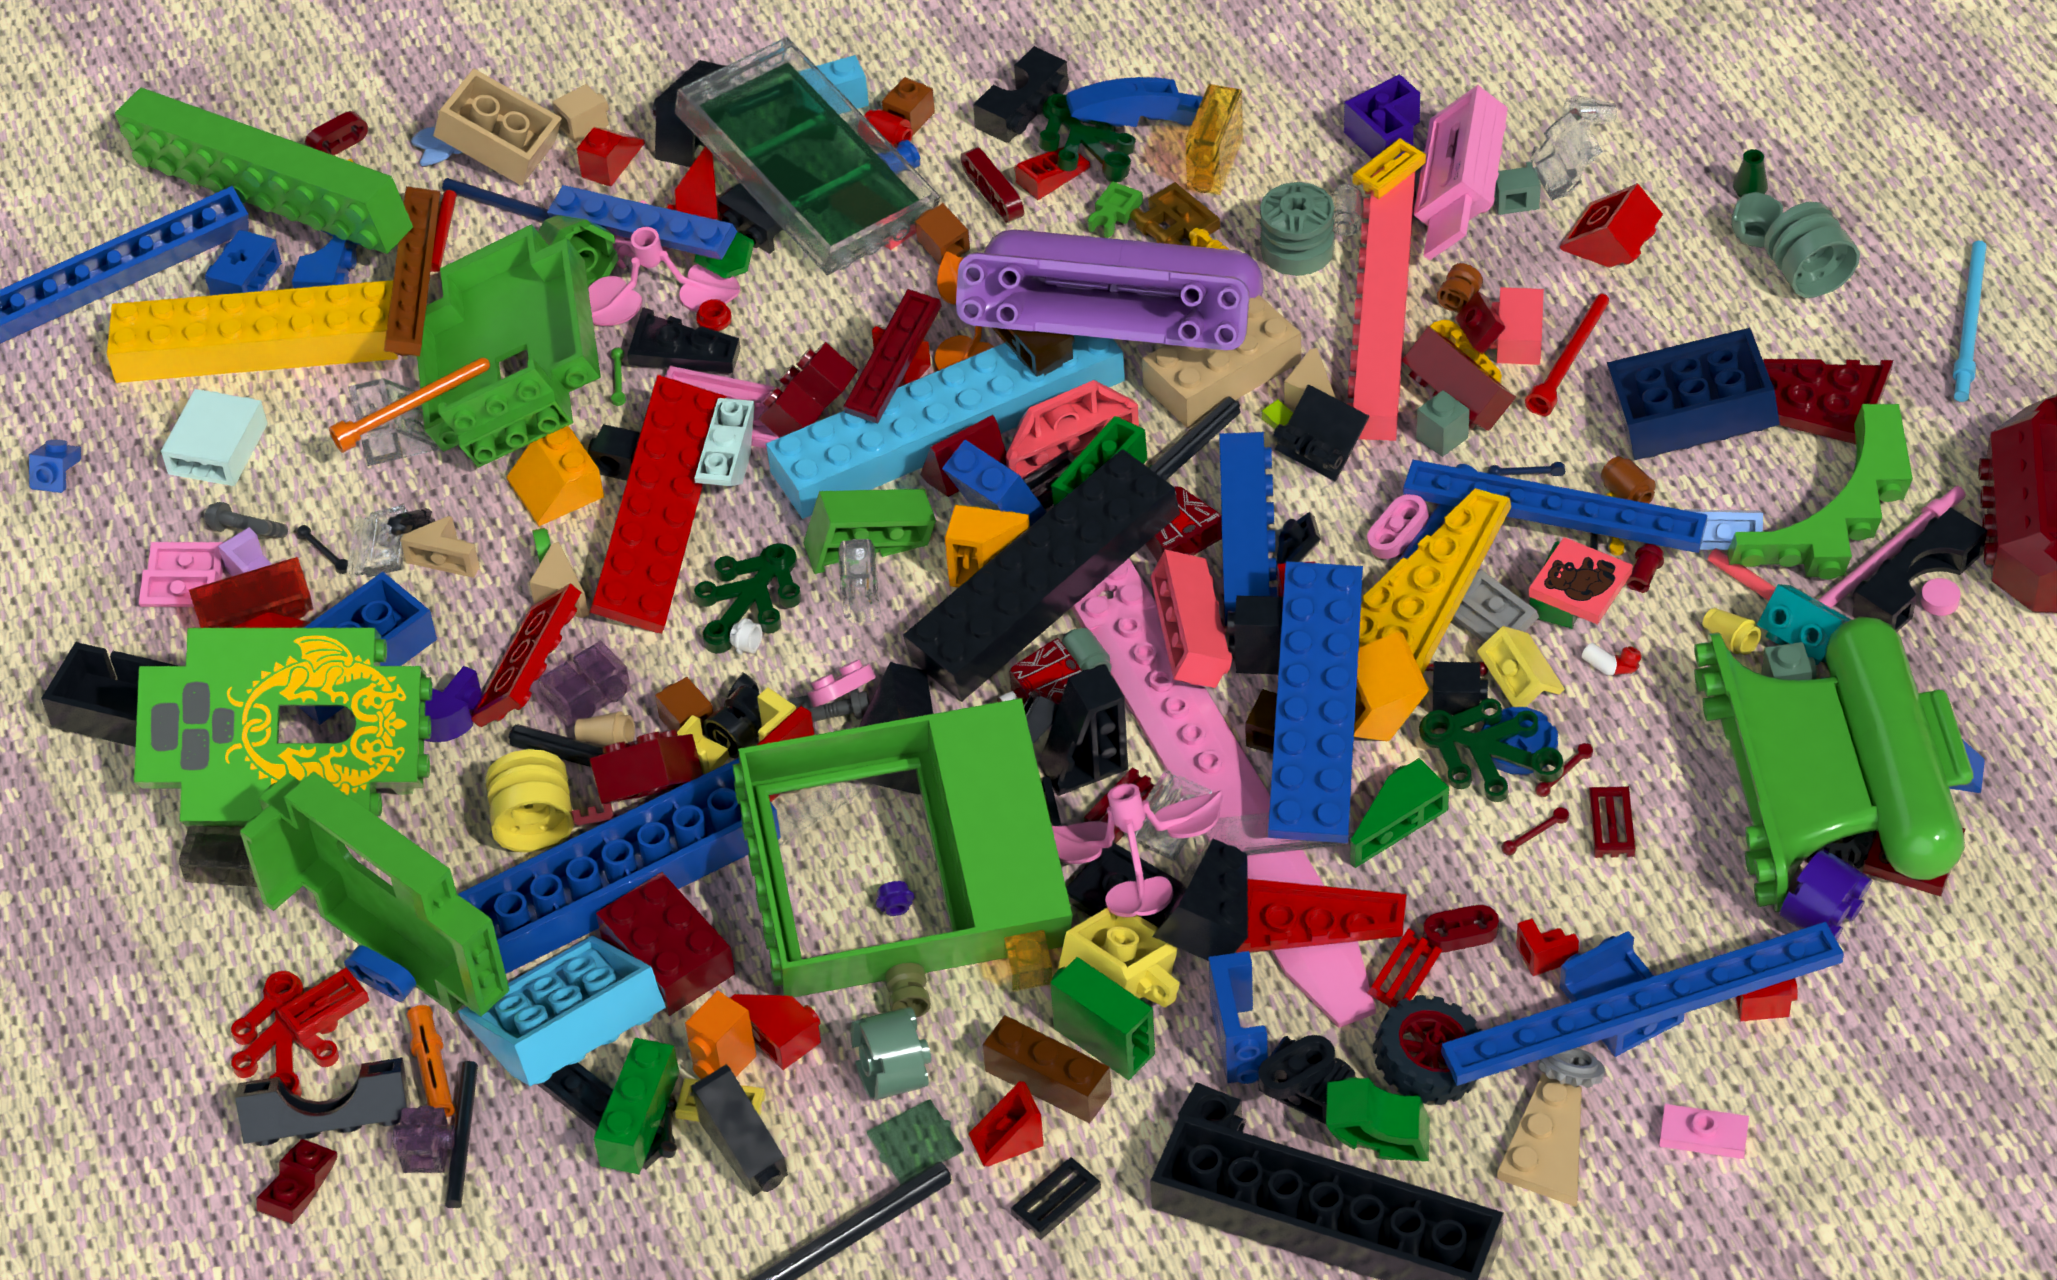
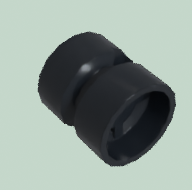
M740 686L725 700L724 706L718 707L703 721L702 727L706 737L728 748L729 757L731 758L739 757V748L750 747L754 742V737H759L758 731L762 728L757 699L760 693L749 686Z

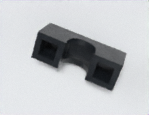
M1032 47L1014 65L1016 90H1005L993 85L973 104L975 128L1007 144L1017 134H1022L1027 125L1037 115L1043 114V105L1049 96L1063 94L1069 84L1067 61L1038 47Z

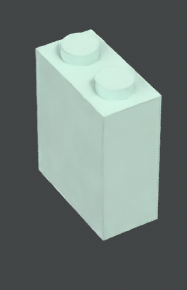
M194 389L161 450L167 473L169 475L235 486L268 424L261 400Z

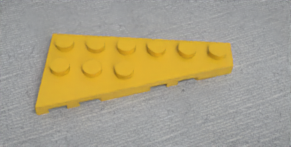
M1475 488L1444 518L1445 523L1432 536L1426 535L1418 543V549L1408 559L1403 557L1364 594V601L1361 603L1359 647L1395 632L1403 633L1423 675L1511 509L1510 498Z

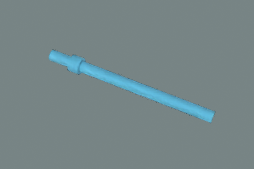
M1975 241L1972 244L1959 358L1955 361L1953 368V379L1956 381L1954 398L1959 402H1965L1969 399L1970 384L1975 379L1976 363L1973 361L1987 247L1983 241Z

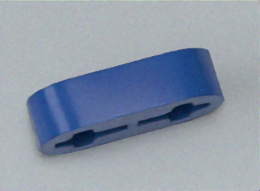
M357 946L344 961L345 967L357 980L398 1002L404 1001L417 986L415 978L403 966L366 946Z

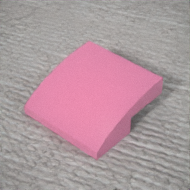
M151 542L148 570H143L139 597L140 607H214L224 569L218 546L224 542Z

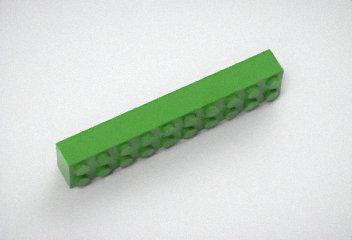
M142 87L114 113L121 126L120 132L127 139L133 151L132 157L143 167L154 168L167 176L173 175L186 180L192 185L197 184L208 188L214 193L233 186L242 203L252 204L260 207L265 212L271 211L286 217L290 221L301 222L317 231L322 230L331 233L342 240H350L361 244L366 249H374L388 254L413 228L395 182L390 175Z

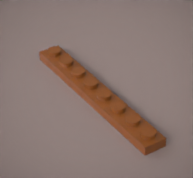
M406 186L404 206L413 228L398 243L384 346L385 352H392L400 356H420L440 191Z

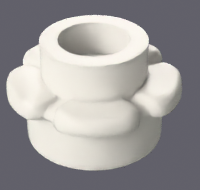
M743 618L732 627L730 643L735 646L736 652L740 655L743 652L755 653L762 640L761 625L753 623L751 619Z

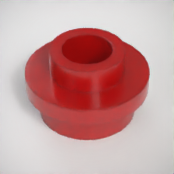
M710 299L703 302L696 314V321L699 327L703 326L715 331L725 329L732 320L730 309L723 301L718 299Z

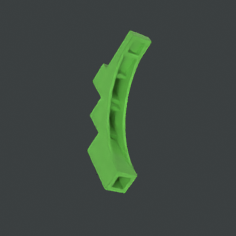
M1862 404L1854 423L1856 437L1855 467L1853 475L1845 488L1822 510L1792 526L1773 532H1735L1727 551L1729 565L1740 564L1745 567H1756L1759 565L1780 564L1784 567H1792L1804 564L1806 577H1820L1821 579L1829 580L1838 576H1844L1852 558L1849 538L1856 541L1874 538L1882 520L1879 500L1884 502L1904 500L1913 480L1899 404Z

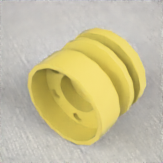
M526 749L514 751L498 758L488 768L485 782L490 806L491 830L493 838L498 844L514 852L527 853L550 849L561 844L570 836L574 827V820L569 796L568 777L565 763L557 755L544 750Z

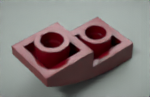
M301 1139L279 1161V1175L257 1197V1211L293 1224L308 1207L337 1160V1151Z

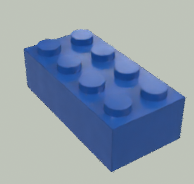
M383 571L304 627L376 628L381 635V639H386L387 659L386 662H380V666H402L437 640L430 610ZM298 706L319 725L344 708L343 706Z

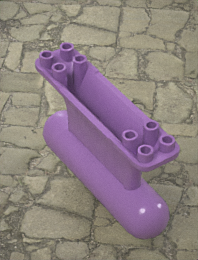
M1014 229L1002 231L994 236L986 246L984 253H971L960 262L957 277L956 311L963 322L972 326L1059 333L1217 350H1234L1243 343L1246 337L1249 298H1256L1258 295L1262 297L1264 289L1263 275L1258 264L1251 256L1237 250Z

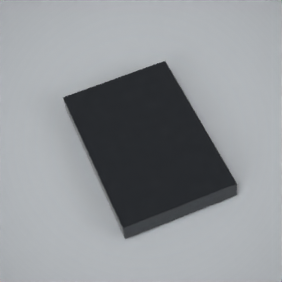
M1113 841L1111 847L1103 848L1102 854L1097 859L1091 861L1066 887L1070 904L1091 917L1106 909L1105 899L1108 891L1120 883L1136 881L1131 852ZM1140 858L1144 880L1162 876L1168 879L1172 885L1173 897L1166 908L1152 915L1140 916L1158 928L1164 918V913L1175 897L1174 894L1181 881Z

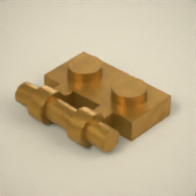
M1176 182L1148 198L1149 211L1144 213L1140 208H1136L1130 214V219L1136 223V228L1144 235H1151L1156 240V243L1183 245L1180 240L1185 237L1190 242L1189 234L1194 228L1205 229L1209 235L1220 229V218ZM1165 221L1170 227L1164 229L1159 224Z

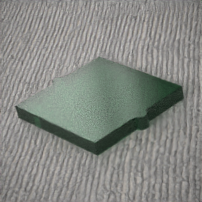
M930 1099L867 1131V1136L880 1153V1162L888 1165L900 1184L936 1162L943 1163L964 1152L963 1146L951 1130V1122L943 1119Z

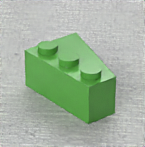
M924 489L819 491L803 543L813 572L818 574L825 572L824 566L846 561L848 566L859 563L858 557L880 552L881 556L885 557L928 546L936 519Z

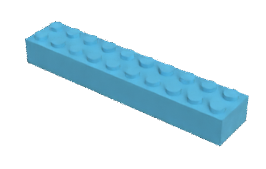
M1073 335L1075 342L1072 344L1073 359L1063 363V366L1045 376L1043 373L1036 377L1018 359L1012 349L1003 343L897 388L878 424L847 414L844 410L766 443L770 472L801 518L804 519L812 515L819 491L871 490L923 468L931 446L991 415L997 420L1000 433L1002 434L1016 428L1028 408L1092 380L1107 387H1112L1125 381L1123 351L1114 339Z

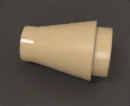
M622 711L586 719H577L575 723V737L579 741L607 746L619 742L628 743L634 740V720L631 715H624Z

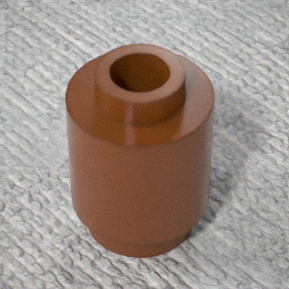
M1621 456L1614 457L1606 463L1601 471V479L1604 481L1605 488L1617 498L1650 503L1655 495V481L1630 459H1624Z

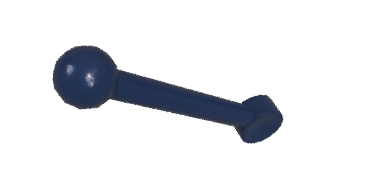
M1554 462L1551 466L1501 468L1498 465H1491L1487 471L1489 474L1499 476L1551 473L1552 476H1563L1566 472L1565 464L1562 462Z

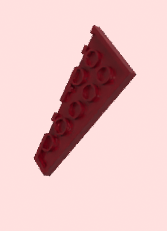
M1763 359L1775 390L1780 426L1856 444L1854 423L1862 404L1880 403L1893 367V360H1880V365H1860V360H1846L1845 365L1825 364L1821 359Z

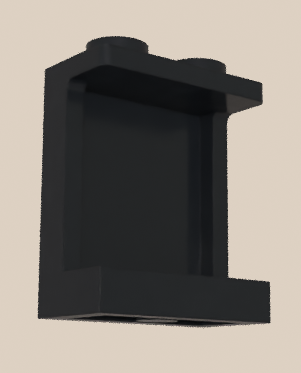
M777 155L718 199L720 221L732 223L737 232L754 241V248L759 247L768 254L775 251L774 236L809 210L819 217L828 210L826 186Z

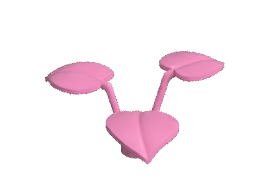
M651 227L639 228L631 236L634 254H627L628 257L632 258L631 279L628 284L620 277L607 276L596 280L588 288L593 324L599 326L619 325L629 321L638 313L642 306V297L633 289L637 284L640 265L645 268H653L660 261H664L681 284H684L679 291L682 304L694 312H698L700 305L710 299H718L727 304L736 298L741 291L739 282L734 276L723 278L699 264L693 265L689 269L687 278L684 277L668 256L667 251L670 248L661 246L658 232Z
M1134 784L1115 786L1108 792L1110 807L1107 808L1108 823L1093 821L1068 826H1052L1059 859L1067 864H1082L1097 859L1102 854L1103 848L1112 846L1116 825L1122 832L1128 835L1136 881L1120 883L1108 891L1105 899L1107 908L1114 915L1121 917L1146 916L1158 913L1171 902L1173 897L1172 885L1168 879L1162 876L1144 880L1135 831L1142 828L1143 821L1147 817L1157 831L1167 829L1169 836L1173 838H1190L1210 831L1219 819L1223 801L1221 790L1168 805L1153 814L1147 800L1142 801L1138 786Z

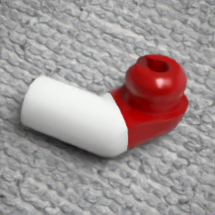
M1590 643L1584 649L1582 658L1606 675L1632 674L1640 667L1639 662L1642 655L1638 649L1631 646L1623 648L1621 655H1610L1595 643Z

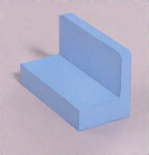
M1684 509L1708 515L1700 550H1714L1716 548L1728 550L1735 532H1763V512L1759 510Z

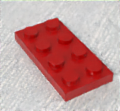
M571 583L530 607L471 714L472 722L477 726L483 727L494 720L499 722L508 712L513 709L520 710L529 701L532 692L529 691L532 683L539 679L546 670L547 664L544 662L545 659L559 645L562 640L560 632L563 626L568 624L577 612L575 604L582 592Z

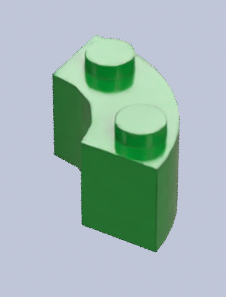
M1350 1077L1343 1081L1327 1083L1326 1126L1340 1142L1354 1150L1357 1148V1144L1376 1150L1377 1158L1429 1161L1430 1118L1420 1096H1401L1388 1093L1376 1087L1369 1078Z

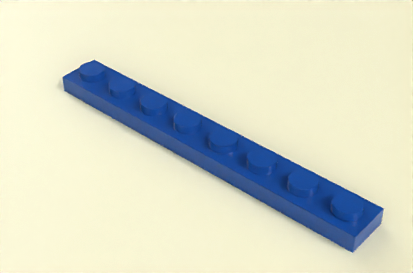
M1412 459L1403 487V495H1418L1424 501L1456 507L1476 488L1510 498L1511 509L1506 517L1695 553L1700 551L1707 526V514Z

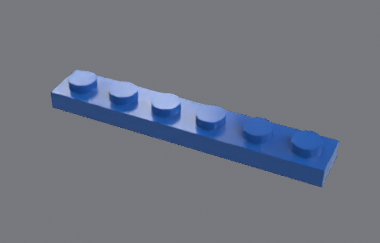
M562 185L547 211L550 218L561 215L587 219L607 229L613 235L631 239L633 232L637 229L651 227L658 232L661 246L719 260L723 259L737 234V230L732 223Z

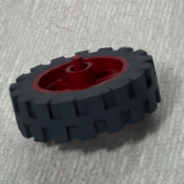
M1417 995L1410 1001L1408 998L1400 1000L1395 1008L1392 1006L1386 1013L1373 1043V1054H1377L1375 1065L1378 1071H1383V1079L1390 1086L1394 1084L1399 1088L1397 1092L1403 1096H1420L1424 1104H1427L1428 1101H1434L1435 1105L1446 1104L1447 1100L1450 1099L1453 1102L1458 1101L1463 1097L1465 1091L1469 1093L1477 1080L1457 1086L1449 1068L1440 1069L1438 1061L1447 1066L1441 1054V1044L1483 1030H1478L1475 1026L1477 1021L1471 1014L1466 1016L1462 1012L1463 1008L1454 1002L1450 1005L1445 1003V999L1434 996L1433 999H1426L1425 995ZM1410 1033L1416 1041L1403 1039V1035ZM1409 1052H1415V1053H1417V1054H1416V1056L1413 1058V1057L1409 1054Z

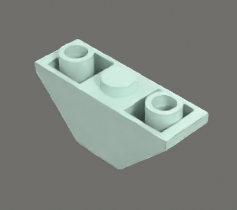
M718 398L696 471L695 483L735 486L743 483L751 455L754 401Z

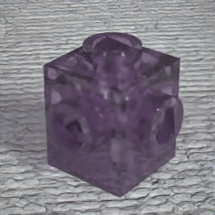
M432 1106L402 1108L400 1124L394 1125L392 1139L393 1147L397 1151L403 1173L445 1172L447 1150L453 1149L455 1145V1128L453 1124H448L444 1108Z

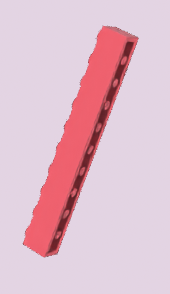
M1382 167L1380 170H1378L1376 173H1374V174L1371 176V178H1372L1373 176H1375L1377 173H1379L1381 170H1383L1384 167ZM1416 171L1380 199L1373 196L1374 191L1371 190L1369 193L1365 191V194L1371 195V198H1364L1363 219H1369V223L1362 222L1361 244H1367V247H1360L1359 269H1365L1364 273L1357 274V294L1363 295L1362 298H1355L1354 319L1360 320V324H1353L1352 345L1358 346V350H1351L1350 371L1356 372V376H1349L1348 398H1354V403H1347L1370 416L1359 439L1396 441L1402 371L1401 360L1403 357Z

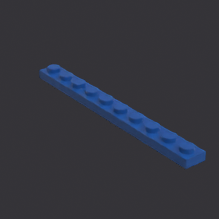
M1823 922L1442 1043L1441 1054L1456 1085L1459 1086L1843 962L1844 952L1828 924Z

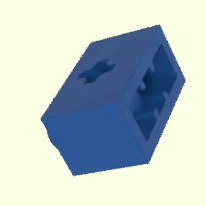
M239 229L233 239L225 245L223 252L216 262L206 272L205 281L210 295L262 291L282 264L276 239Z

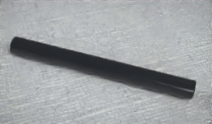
M465 1061L461 1066L445 1206L447 1208H460L462 1206L478 1064L474 1061Z

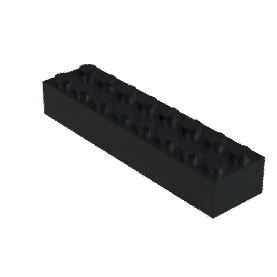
M1121 449L903 634L911 661L922 670H926L930 677L962 702L1180 515L1174 486L1124 449Z
M1182 1113L1178 1117L1150 1180L1153 1209L1379 1280H1487L1502 1242L1504 1212Z

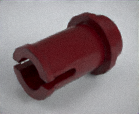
M1647 543L1637 549L1632 574L1626 582L1631 590L1641 593L1649 590L1656 570L1664 564V553L1660 547Z

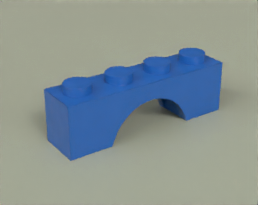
M321 230V232L331 235L332 239L322 249L299 257L292 278L293 288L349 284V271L356 267L357 245L361 244L350 240H342L336 235Z

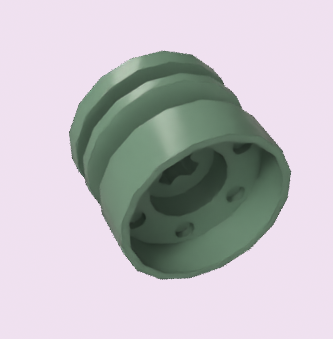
M1285 183L1271 189L1263 197L1260 206V249L1263 260L1270 268L1282 274L1300 276L1319 271L1331 261L1334 253L1333 228L1335 225V208L1331 196L1324 189L1310 183Z
M1805 202L1793 206L1782 213L1771 224L1765 235L1764 247L1767 254L1775 262L1777 268L1782 271L1795 293L1804 298H1815L1835 291L1853 275L1859 265L1860 252L1847 232L1841 228L1830 209L1820 202Z

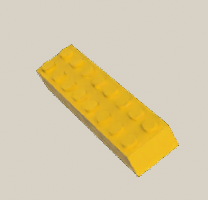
M393 280L112 304L107 357L116 383L398 359L397 354L384 351Z

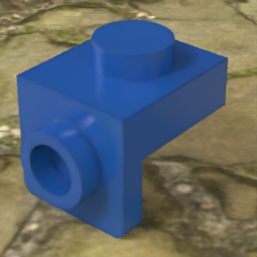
M53 439L46 441L44 445L30 453V488L57 493L65 491L66 470L81 460V447L68 445L65 440Z

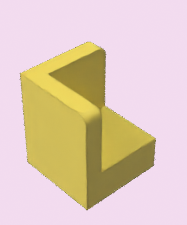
M692 715L678 730V736L693 734L703 774L721 767L729 758L728 748L703 736L700 718Z

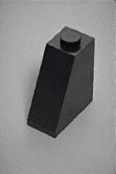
M726 1064L693 1084L691 1087L700 1124L750 1194L754 1196L761 1191L768 1192L779 1186L784 1177L788 1176L785 1157L729 1066Z

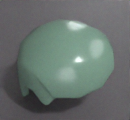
M1758 192L1744 194L1737 201L1732 213L1731 226L1735 236L1748 246L1763 248L1765 235L1771 224L1782 214L1783 205L1767 194Z

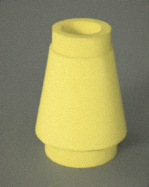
M1715 607L1711 608L1704 616L1703 627L1708 629L1710 633H1720L1725 645L1732 653L1748 655L1759 644L1761 630L1756 626L1754 620L1719 610Z

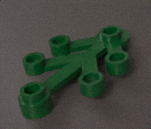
M1053 94L1049 96L1042 109L1043 115L1049 120L1046 129L1040 133L1039 148L1047 152L1056 151L1060 142L1058 132L1063 124L1070 133L1064 149L1058 153L1057 166L1060 169L1073 171L1077 168L1078 150L1082 143L1102 164V172L1108 181L1122 182L1129 175L1131 159L1128 155L1134 151L1135 137L1128 133H1115L1116 126L1107 122L1094 120L1085 122L1071 117L1066 101L1067 95ZM1080 122L1095 125V128L1082 125ZM1100 142L1113 144L1115 151L1109 152Z
M783 543L772 544L764 548L760 556L736 561L730 556L720 557L715 562V572L717 578L721 581H731L737 575L757 572V574L750 579L716 586L710 581H703L696 585L694 589L696 602L703 607H709L718 601L738 597L720 620L709 622L703 630L704 646L709 652L720 654L732 648L733 645L730 643L732 627L741 620L754 602H756L758 608V623L761 625L762 632L774 633L781 628L780 613L777 609L773 608L767 585L776 577L779 584V603L783 607L792 608L801 602L800 587L793 583L790 573L797 563L796 552L791 546ZM768 619H774L771 622H765Z
M1493 698L1484 699L1480 702L1479 706L1453 716L1442 710L1431 711L1422 719L1419 725V734L1422 741L1429 747L1439 748L1448 768L1449 784L1453 788L1465 789L1472 783L1471 769L1468 765L1461 762L1454 744L1470 750L1485 782V795L1492 802L1504 801L1508 796L1509 790L1506 779L1499 775L1491 757L1532 770L1534 776L1542 782H1553L1562 776L1564 771L1563 757L1558 750L1551 747H1544L1535 753H1531L1499 742L1517 734L1525 738L1532 737L1537 733L1539 725L1536 714L1528 710L1519 712L1513 719L1497 724L1502 719V707L1500 702ZM1488 708L1497 710L1493 715L1483 713ZM1525 720L1533 722L1532 726L1527 728L1520 726V723ZM1480 721L1486 725H1495L1477 733L1464 730V728ZM1437 728H1443L1446 730L1442 734L1432 733ZM1546 765L1555 767L1554 770L1549 772L1541 770ZM1457 773H1464L1467 775L1463 780H1456L1453 778V776ZM1494 785L1503 787L1502 791L1498 793L1491 792L1490 788Z

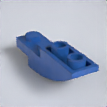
M1156 77L1119 78L1078 88L1068 92L1066 96L1071 117L1085 122L1092 120L1107 122L1116 127H1123L1124 125L1137 127L1140 116L1154 121L1160 119L1176 121L1185 126L1192 124L1205 126L1209 116L1203 97L1179 93L1174 79Z

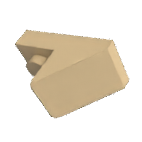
M452 516L444 517L403 534L400 540L405 560L408 564L472 578L475 577L480 568L475 544L457 539Z

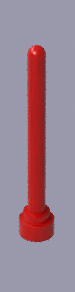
M1601 293L1596 296L1544 383L1536 385L1530 390L1525 399V405L1531 413L1546 417L1553 411L1558 402L1557 388L1609 304V297L1606 294Z

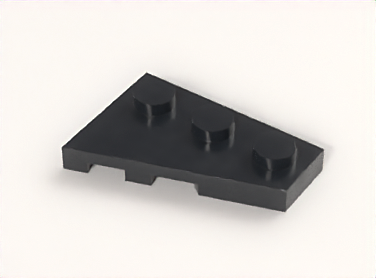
M642 307L627 353L628 364L660 368L673 366L688 370L733 373L740 352L739 338L703 326L694 329L682 325V319L669 316L666 320L654 316V310Z

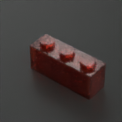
M298 557L189 589L200 628H233L267 612L300 619L307 612L314 610Z

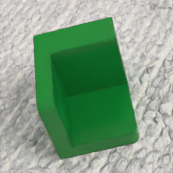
M737 232L722 260L695 254L694 262L723 278L744 274L749 268L754 241Z

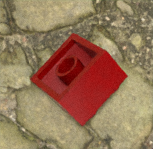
M1638 183L1589 203L1559 248L1562 251L1609 268L1621 263L1628 265L1640 256V248L1643 243L1655 234L1657 230L1655 226L1663 216V213Z

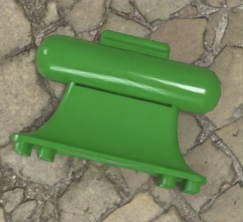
M1860 616L1841 624L1831 634L1825 648V659L1831 677L1819 679L1787 680L1767 677L1753 672L1743 666L1731 654L1720 633L1708 634V642L1694 644L1697 666H1708L1694 669L1698 692L1705 691V695L1708 697L1702 700L1706 721L1721 719L1725 737L1729 740L1753 825L1745 827L1746 841L1749 851H1745V861L1748 874H1756L1758 883H1754V894L1758 907L1773 905L1774 911L1780 912L1783 902L1788 895L1791 880L1804 860L1829 843L1859 833L1878 830L1888 862L1896 872L1911 879L1932 880L1949 873L1959 862L1965 849V837L1949 787L1969 784L1974 777L1973 770L1947 693L1940 689L1918 693L1901 637L1892 625L1878 618Z

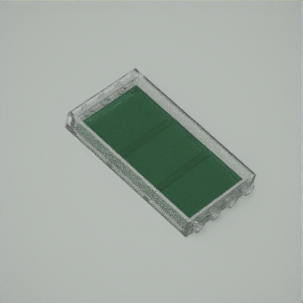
M788 36L678 89L675 114L826 275L839 269L844 270L854 261L866 255L875 254L888 243L903 239L909 232L916 229L915 221L923 212L934 209L939 205L940 195Z

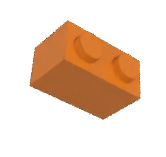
M718 990L685 1022L688 1046L693 1063L692 1068L700 1079L705 1078L726 1064L732 1070L735 1077H737L757 1056L749 1010Z

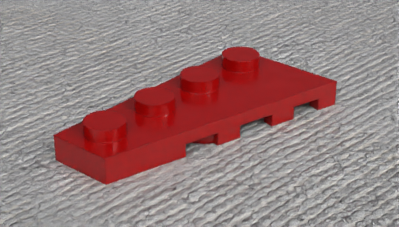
M1248 879V938L1236 953L1403 937L1407 894Z

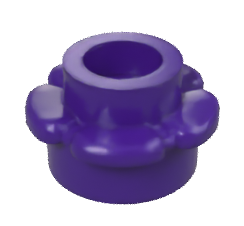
M888 882L877 890L876 907L881 912H886L889 916L902 915L909 910V906L912 905V900H914L915 896L905 882Z

